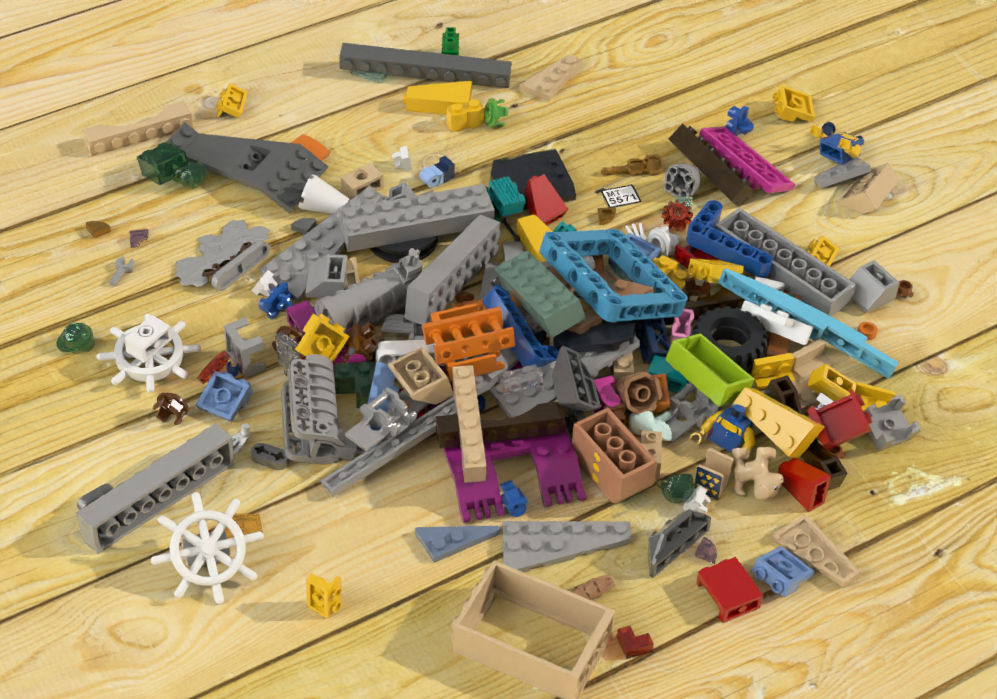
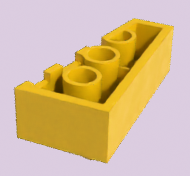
M745 387L733 402L734 405H742L745 408L744 414L788 457L800 458L825 427L799 414L792 408L777 402V400L757 389Z

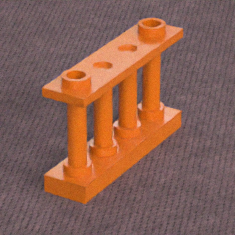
M500 307L422 324L425 344H436L434 345L436 364L515 347L513 327L502 329L503 319ZM473 334L475 335V336L463 338L464 336H469V335H473Z

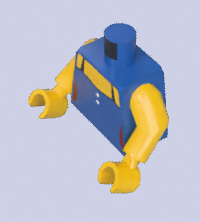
M812 125L809 133L820 141V155L842 165L860 156L861 146L864 144V139L861 135L855 137L846 132L827 136L821 132L822 128Z
M739 404L734 405L733 409L727 408L725 411H718L711 415L700 427V432L692 433L690 436V440H693L698 435L700 440L696 445H700L704 442V435L708 434L706 438L731 453L734 448H745L750 450L751 454L756 444L752 429L753 422L744 416L745 408Z

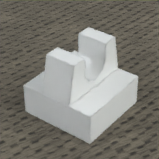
M407 146L400 147V151L392 154V159L395 161V169H404L405 172L412 171Z
M267 270L251 291L256 295L261 293L268 297L270 290L278 285L272 278L274 274Z
M699 485L689 492L683 510L692 509L703 514L706 513L708 508L705 505L710 503L711 500L706 495L707 489Z

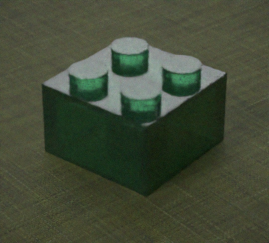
M168 142L160 143L158 147L152 150H145L141 155L137 156L142 176L158 185H162L191 171L186 152Z

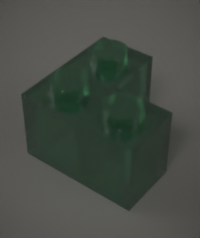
M374 361L334 363L335 393H355L356 408H360L363 404H368L375 372Z

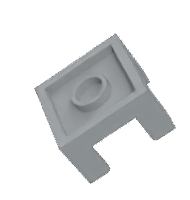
M246 317L224 325L226 352L235 366L237 363L239 364V371L244 378L266 369L265 362L252 366L250 362L251 354L264 349L263 340L259 336L250 340L247 338L242 339L236 331L249 325Z
M901 394L893 397L887 405L876 408L874 404L867 407L864 413L868 411L873 422L869 424L872 431L868 432L879 452L913 439L921 430L917 421H914L910 426L904 417L901 408L906 402Z

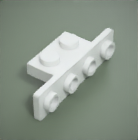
M744 301L741 311H748L753 317L756 316L766 330L807 345L813 329L812 326L789 318V314L778 310L776 313L771 311V306L762 303L759 306L749 301Z

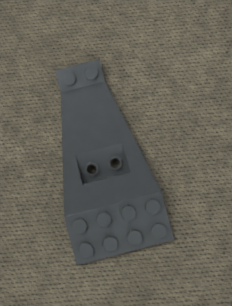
M186 123L163 146L179 159L260 190L288 213L302 199V192L308 179H312L311 175L313 174L320 178L329 167L301 144L200 134Z

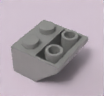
M328 254L309 267L306 297L323 298L328 295L334 296L340 289L346 290L348 273L347 255Z
M875 260L859 267L849 279L856 284L852 300L866 313L896 299L900 283Z

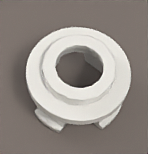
M668 226L653 229L648 235V242L661 248V254L657 258H660L661 255L668 257L675 254L672 246L679 243L677 234L668 235L665 232L668 230Z

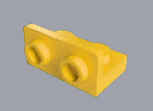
M230 83L226 89L222 88L219 95L221 99H219L215 107L218 110L216 116L220 117L224 111L229 115L240 118L248 92Z
M822 235L818 240L813 239L808 245L809 250L806 252L830 267L839 248Z
M792 353L754 359L751 376L755 379L754 383L758 390L767 388L770 380L787 375L792 382L795 381L791 372L794 361Z
M856 382L855 394H860L865 404L861 406L863 411L874 404L876 408L887 405L895 396L893 391Z
M311 573L306 578L307 607L327 619L333 613H337L342 606L341 578L336 576L328 583L324 578Z

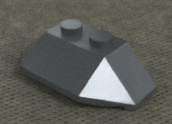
M562 346L552 373L558 403L563 407H569L573 410H598L601 405L592 375L586 365L580 360L581 356L578 352Z
M688 509L678 514L674 519L668 520L658 532H653L648 539L649 576L654 578L704 536L710 529L711 517Z

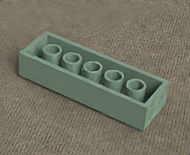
M528 250L519 253L516 257L494 268L501 287L551 338L586 319L580 300Z

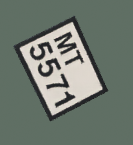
M633 184L600 190L609 208L642 202Z

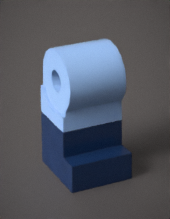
M444 155L439 158L437 164L425 167L420 172L419 178L429 188L439 186L455 177V164Z

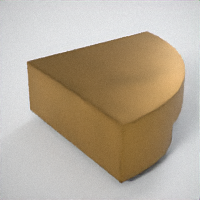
M616 207L598 208L599 225L608 224L615 218Z
M102 221L85 222L86 228L93 238L111 232L110 226Z

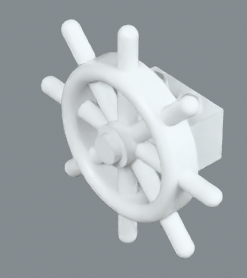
M145 314L144 321L140 325L126 332L112 327L110 333L118 338L114 352L98 353L96 357L99 361H116L120 372L112 378L111 382L113 385H118L126 377H129L136 381L146 382V390L152 393L155 390L154 381L164 379L172 373L183 379L188 378V372L179 367L183 360V354L200 352L201 346L198 344L182 345L178 333L185 328L186 324L184 321H180L170 328L168 324L155 316ZM168 342H170V343L173 345V347H164V346H165ZM162 355H172V356H171V358L168 360V359L164 358ZM128 358H136L131 363H128L125 360ZM157 362L160 366L154 367V363ZM144 363L146 368H139V366Z
M194 492L192 494V501L195 513L187 516L179 524L165 516L158 518L159 524L171 530L173 534L170 540V553L153 556L151 563L158 565L172 561L176 571L183 577L174 593L175 597L181 598L189 585L193 583L200 586H212L215 602L222 604L224 598L220 583L230 579L236 572L250 580L257 578V573L242 563L245 557L246 543L262 540L264 534L259 531L243 535L239 525L232 519L240 506L239 499H234L226 512L221 513L203 510L201 496L198 492ZM206 520L219 522L213 532H208ZM197 522L200 535H194L186 529ZM226 527L233 534V538L227 539L225 531ZM180 539H181V543H182L183 550H179V542H180ZM236 546V554L233 559L229 556L231 555L229 547ZM185 558L186 565H191L189 570L185 567L181 559ZM204 561L207 563L210 577L196 575L201 566H205ZM223 562L229 568L218 575L216 563Z

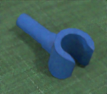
M229 361L226 365L227 373L233 377L239 374V364L237 363L235 367H231V362Z

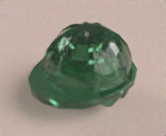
M197 159L195 163L189 162V166L177 170L173 174L172 179L184 187L190 189L198 188L204 183L206 168Z
M75 322L65 326L56 342V346L60 351L72 353L77 351L89 352L95 345L92 328L84 323Z
M692 474L673 475L669 479H661L657 482V486L661 488L662 494L671 503L685 502L691 497L695 488Z

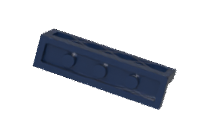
M664 319L636 320L635 332L639 339V347L644 364H651L654 355L667 357L671 344ZM653 326L660 331L661 336L653 330ZM659 342L664 346L665 350H659L657 343Z

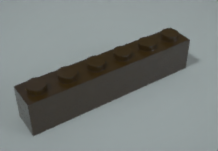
M682 123L668 140L726 197L740 207L754 192L749 187L751 183L744 177L740 178L738 176L740 173L733 166L729 168L727 166L729 162L723 156L719 158L717 156L719 152L712 146L707 147L708 142L701 135L697 137L696 134L698 132L692 126L686 127Z

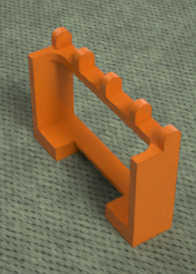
M477 303L430 313L431 322L477 312L478 306ZM499 350L489 352L486 356L456 363L455 360L444 363L450 382L452 381V367L473 365L474 376L505 368L503 361H496V358L501 355Z

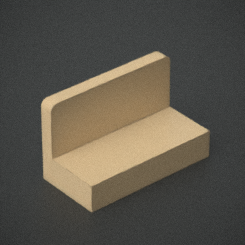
M821 338L792 354L794 357L792 371L802 381H804V376L810 374L814 369L819 368L823 364H827L830 367L833 366V362L824 355L826 343Z

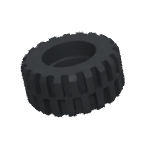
M718 307L714 308L713 311L709 310L697 319L692 331V335L701 333L749 375L752 373L754 359L764 358L768 338L765 331L766 328L760 323V320L756 316L753 317L748 311H741V308L731 309L730 307H724L720 309ZM731 340L739 343L741 346L730 347L716 341Z

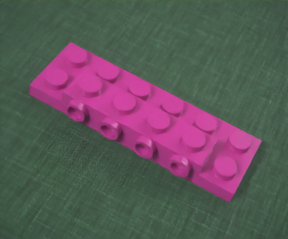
M725 126L701 128L699 135L719 152L717 154L719 158L723 156L729 162L727 165L729 168L733 166L740 173L738 175L740 178L744 177L751 183L749 187L752 189L763 188L767 193L791 191L794 189L795 183Z

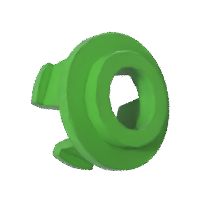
M491 98L485 105L484 119L490 128H494L496 125H499V127L506 125L504 122H497L500 117L508 116V107L497 105L504 103V99L496 101Z

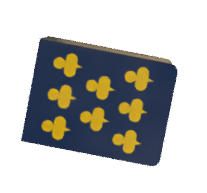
M709 448L705 466L699 464L697 467L694 489L701 485L707 489L706 495L718 500L730 482L734 459Z

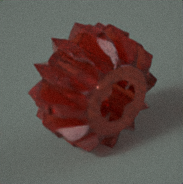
M678 199L675 204L670 201L668 206L665 205L663 207L664 212L661 215L664 219V225L669 224V230L675 227L676 231H679V227L683 230L686 229V225H689L692 221L691 218H693V213L690 212L691 206H686L685 201L680 204Z

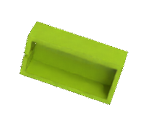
M701 333L688 336V338L673 340L666 357V361L674 369L679 371L700 392L704 393L719 407L733 403L745 387H752L755 380Z

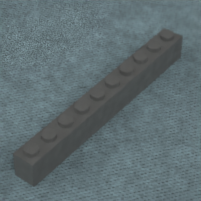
M342 43L339 56V69L450 82L472 81V84L509 88L512 67L511 61Z

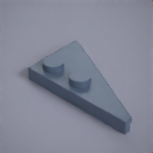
M498 526L415 528V535L435 563L500 535V528Z

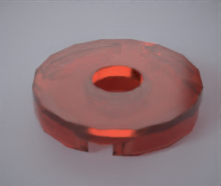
M225 350L218 354L202 370L197 380L201 384L209 382L208 377L212 376L214 371L219 372L227 364L230 355Z

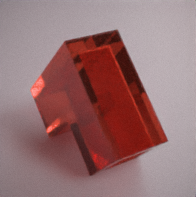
M631 626L617 629L616 638L626 659L653 652L654 643L649 633L635 636Z

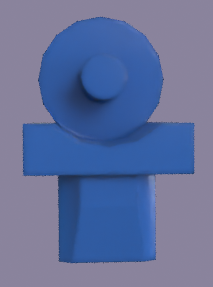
M733 106L728 110L727 115L733 119L727 122L726 128L736 136L739 134L747 135L753 131L754 124L747 118L749 107L743 106L739 109Z
M283 282L279 287H273L267 298H262L258 301L261 311H265L268 318L273 319L282 309L292 306L291 300L293 296L288 290V283Z
M512 480L500 484L503 491L501 500L509 513L514 517L522 516L526 512V503H528L525 495L519 487L517 488L513 484Z

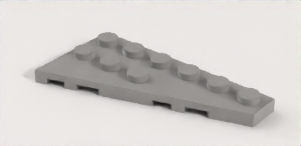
M503 521V564L524 573L530 571V568L547 567L575 559V556L581 554L587 556L594 554L596 550H609L631 544L630 521Z

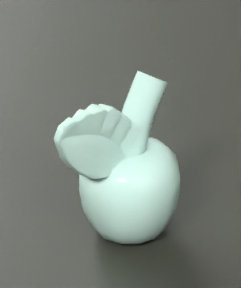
M650 411L639 415L631 413L629 416V430L637 435H641V430L662 432V440L670 441L672 439L671 428L665 422L671 419L672 415L668 411L657 417H654Z

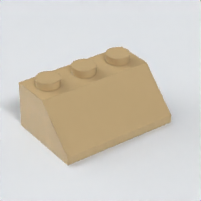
M889 163L873 167L871 172L857 176L838 200V203L861 214L874 213L880 208V204L888 198L887 195L895 189L899 178Z
M423 346L387 364L413 400L436 405L454 396L448 377Z

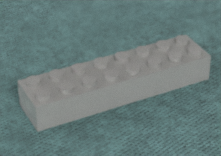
M480 184L339 209V225L347 250L350 252L464 231L479 215L494 220L495 210L485 185Z
M738 208L715 225L716 230L770 254L773 257V261L767 278L783 282L785 284L784 289L789 293L801 295L802 302L832 317L852 301L855 283L741 208Z
M479 215L408 285L405 319L422 325L431 321L430 313L443 311L445 305L452 301L458 292L462 291L466 283H469L472 277L478 274L484 265L488 264L492 256L497 254L499 249L497 241L501 234L499 221Z
M215 423L211 427L204 429L194 438L187 440L180 447L170 451L161 459L154 461L144 470L137 472L130 479L120 483L108 493L101 495L91 504L84 506L77 512L82 539L99 554L233 466L232 437Z

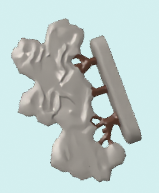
M245 220L230 221L222 228V236L210 234L199 237V243H201L199 251L203 255L201 257H188L178 260L176 262V276L181 278L180 283L183 286L193 284L199 287L207 284L208 277L213 275L211 280L212 286L219 291L225 290L268 256L270 246L264 241L268 239L269 229L263 226L247 229ZM232 260L220 269L219 266L223 261ZM205 269L215 270H212L211 273L203 272Z

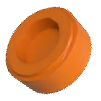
M862 322L859 324L857 331L868 337L867 340H872L876 337L878 328L871 322Z

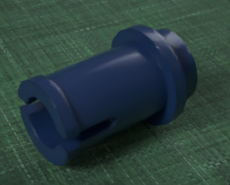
M826 122L822 126V132L827 136L834 134L836 131V127L832 122Z

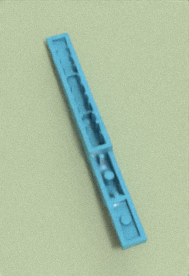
M725 268L718 282L720 285L751 303L761 306V303L771 306V311L776 313L778 310L788 313L789 318L813 327L809 337L813 341L821 338L887 379L892 376L899 362L867 344L866 340L868 337L779 290Z

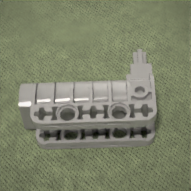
M411 248L408 256L401 258L399 263H394L387 267L385 272H377L370 279L364 278L359 284H351L346 290H338L334 296L328 295L315 301L314 309L316 314L319 316L321 313L328 317L331 325L337 323L345 328L344 333L346 334V331L351 329L356 323L361 327L367 323L376 327L383 324L389 314L401 315L405 313L408 285L421 274L423 264L419 260L420 251Z
M317 354L307 355L305 360H293L288 370L289 381L285 382L281 389L285 456L292 461L331 464L338 461L339 458L353 460L355 453L363 454L366 452L345 436L343 428L338 427L334 370L331 360ZM293 432L297 438L290 436L289 433ZM293 445H296L295 451L297 453H294V451L292 450Z

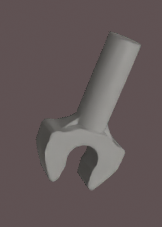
M124 256L115 261V267L118 270L109 281L110 285L116 286L124 273H133L135 270L133 259L126 265H124Z

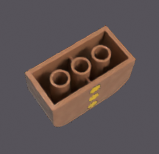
M609 408L574 423L572 446L578 457L579 466L611 502L619 503L654 484L657 461Z

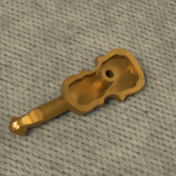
M658 154L646 155L643 159L631 158L628 160L627 165L603 167L601 173L607 175L608 173L628 172L632 176L641 175L642 173H648L650 176L660 175L664 169V162Z

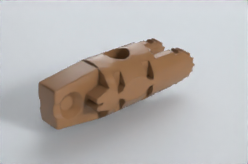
M607 574L579 584L571 592L593 600L601 597L605 592L614 587L615 583L611 575Z

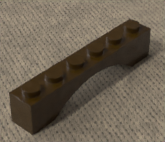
M723 287L717 293L705 299L686 302L684 309L693 310V320H697L705 312L713 311L714 308H741L744 301L747 300ZM674 317L663 318L665 325H671L674 322Z
M789 376L770 380L764 394L804 415L798 391ZM816 438L801 455L805 463L831 476L828 490L840 487L848 474L839 458L827 451Z
M558 401L537 404L531 410L513 418L493 421L480 420L483 443L563 433V415ZM458 415L435 416L439 448L461 446Z

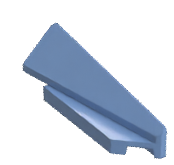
M379 361L376 363L368 403L381 395L385 388H390L397 393L400 389L392 385L395 375L388 365ZM386 400L380 406L375 408V410H378L380 408L384 412L388 411L390 409L388 407L389 401ZM372 426V427H370L372 430H375V431H378V430L381 429V428L378 427V426Z

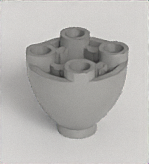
M686 163L672 165L665 173L664 189L675 198L685 200L697 191L700 185V171Z

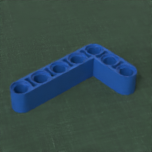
M708 201L689 224L686 242L718 259L744 266V271L757 277H767L770 273L773 257L758 248L714 229L715 225L720 221L723 207L718 201Z
M495 285L483 298V304L486 309L501 308L502 329L513 327L515 347L511 348L522 366L530 372L556 361L562 346H559L558 349H555L554 346H541L507 291L503 287Z

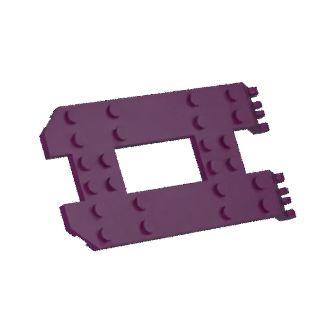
M475 356L467 357V358H463V359H459V360H455V363H456V362H460V361H464V360H468V359L473 358V357H475ZM519 361L501 378V382L504 383L529 371ZM439 366V367L441 368V370H442V371L445 373V375L447 376V371H446L445 366ZM449 380V383L453 391L452 381L450 382ZM440 402L436 405L429 404L427 407L429 411H431L443 402ZM564 424L563 433L483 443L486 460V481L464 483L461 446L442 448L455 484L460 516L463 523L471 521L470 514L468 513L470 509H474L476 520H482L480 507H482L486 519L491 517V511L488 508L491 505L495 506L498 517L505 515L497 473L492 461L530 454L537 471L541 499L545 508L552 506V498L549 494L554 493L559 505L564 504L561 492H563L566 502L572 503L573 498L569 490L576 491L579 501L586 500L578 457Z

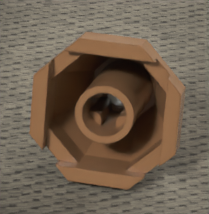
M645 371L619 378L614 386L616 394L619 395L621 402L625 403L626 409L638 415L646 411H654L657 407V400H660L662 397L659 379Z

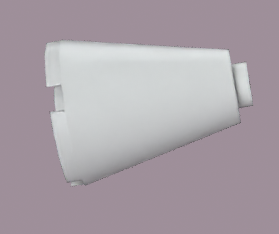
M312 174V179H308L301 197L304 198L303 203L299 202V208L333 214L348 203L350 199L318 176Z

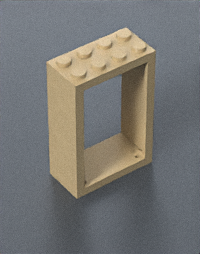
M494 560L489 568H485L480 584H475L470 600H465L460 616H456L452 622L453 635L451 641L453 642V652L559 698L578 699L613 636L616 611ZM500 597L590 635L591 637L573 670L569 671L476 631L495 598Z

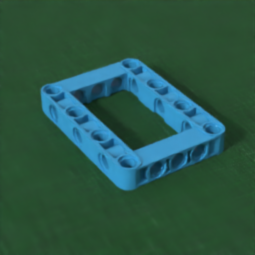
M608 229L546 232L544 234L539 249L540 254L602 319L608 322L680 317L688 299L686 294L621 231ZM607 254L635 283L653 287L654 293L618 295L596 271H593L587 265V262L581 256Z

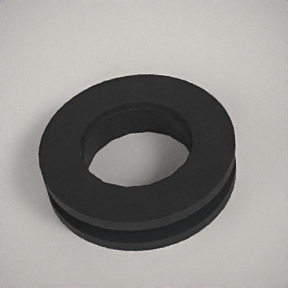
M438 236L372 247L370 249L379 258L392 263H399L401 258L408 256L411 248L414 250L418 249L420 251L419 260H422L435 250Z

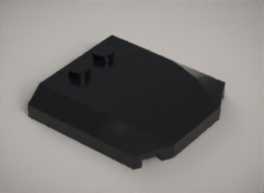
M556 149L493 160L490 173L491 181L508 176L512 182H515L519 194H523L525 197L523 210H528L524 190L528 185V180L543 174L547 177L563 202L576 200L574 183Z
M602 319L600 324L590 327L589 330L582 334L565 330L554 336V348L558 349L559 346H565L576 352L615 350L619 348V344L629 341V345L633 344L636 320L608 322Z

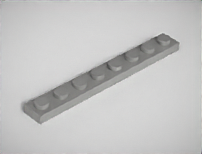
M454 396L415 420L412 425L396 437H389L375 445V447H372L367 452H364L320 480L322 486L334 497L435 433V416L457 414Z

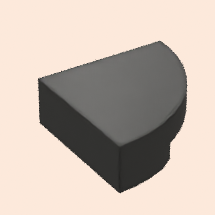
M302 218L296 220L291 224V230L306 235L316 225V219Z

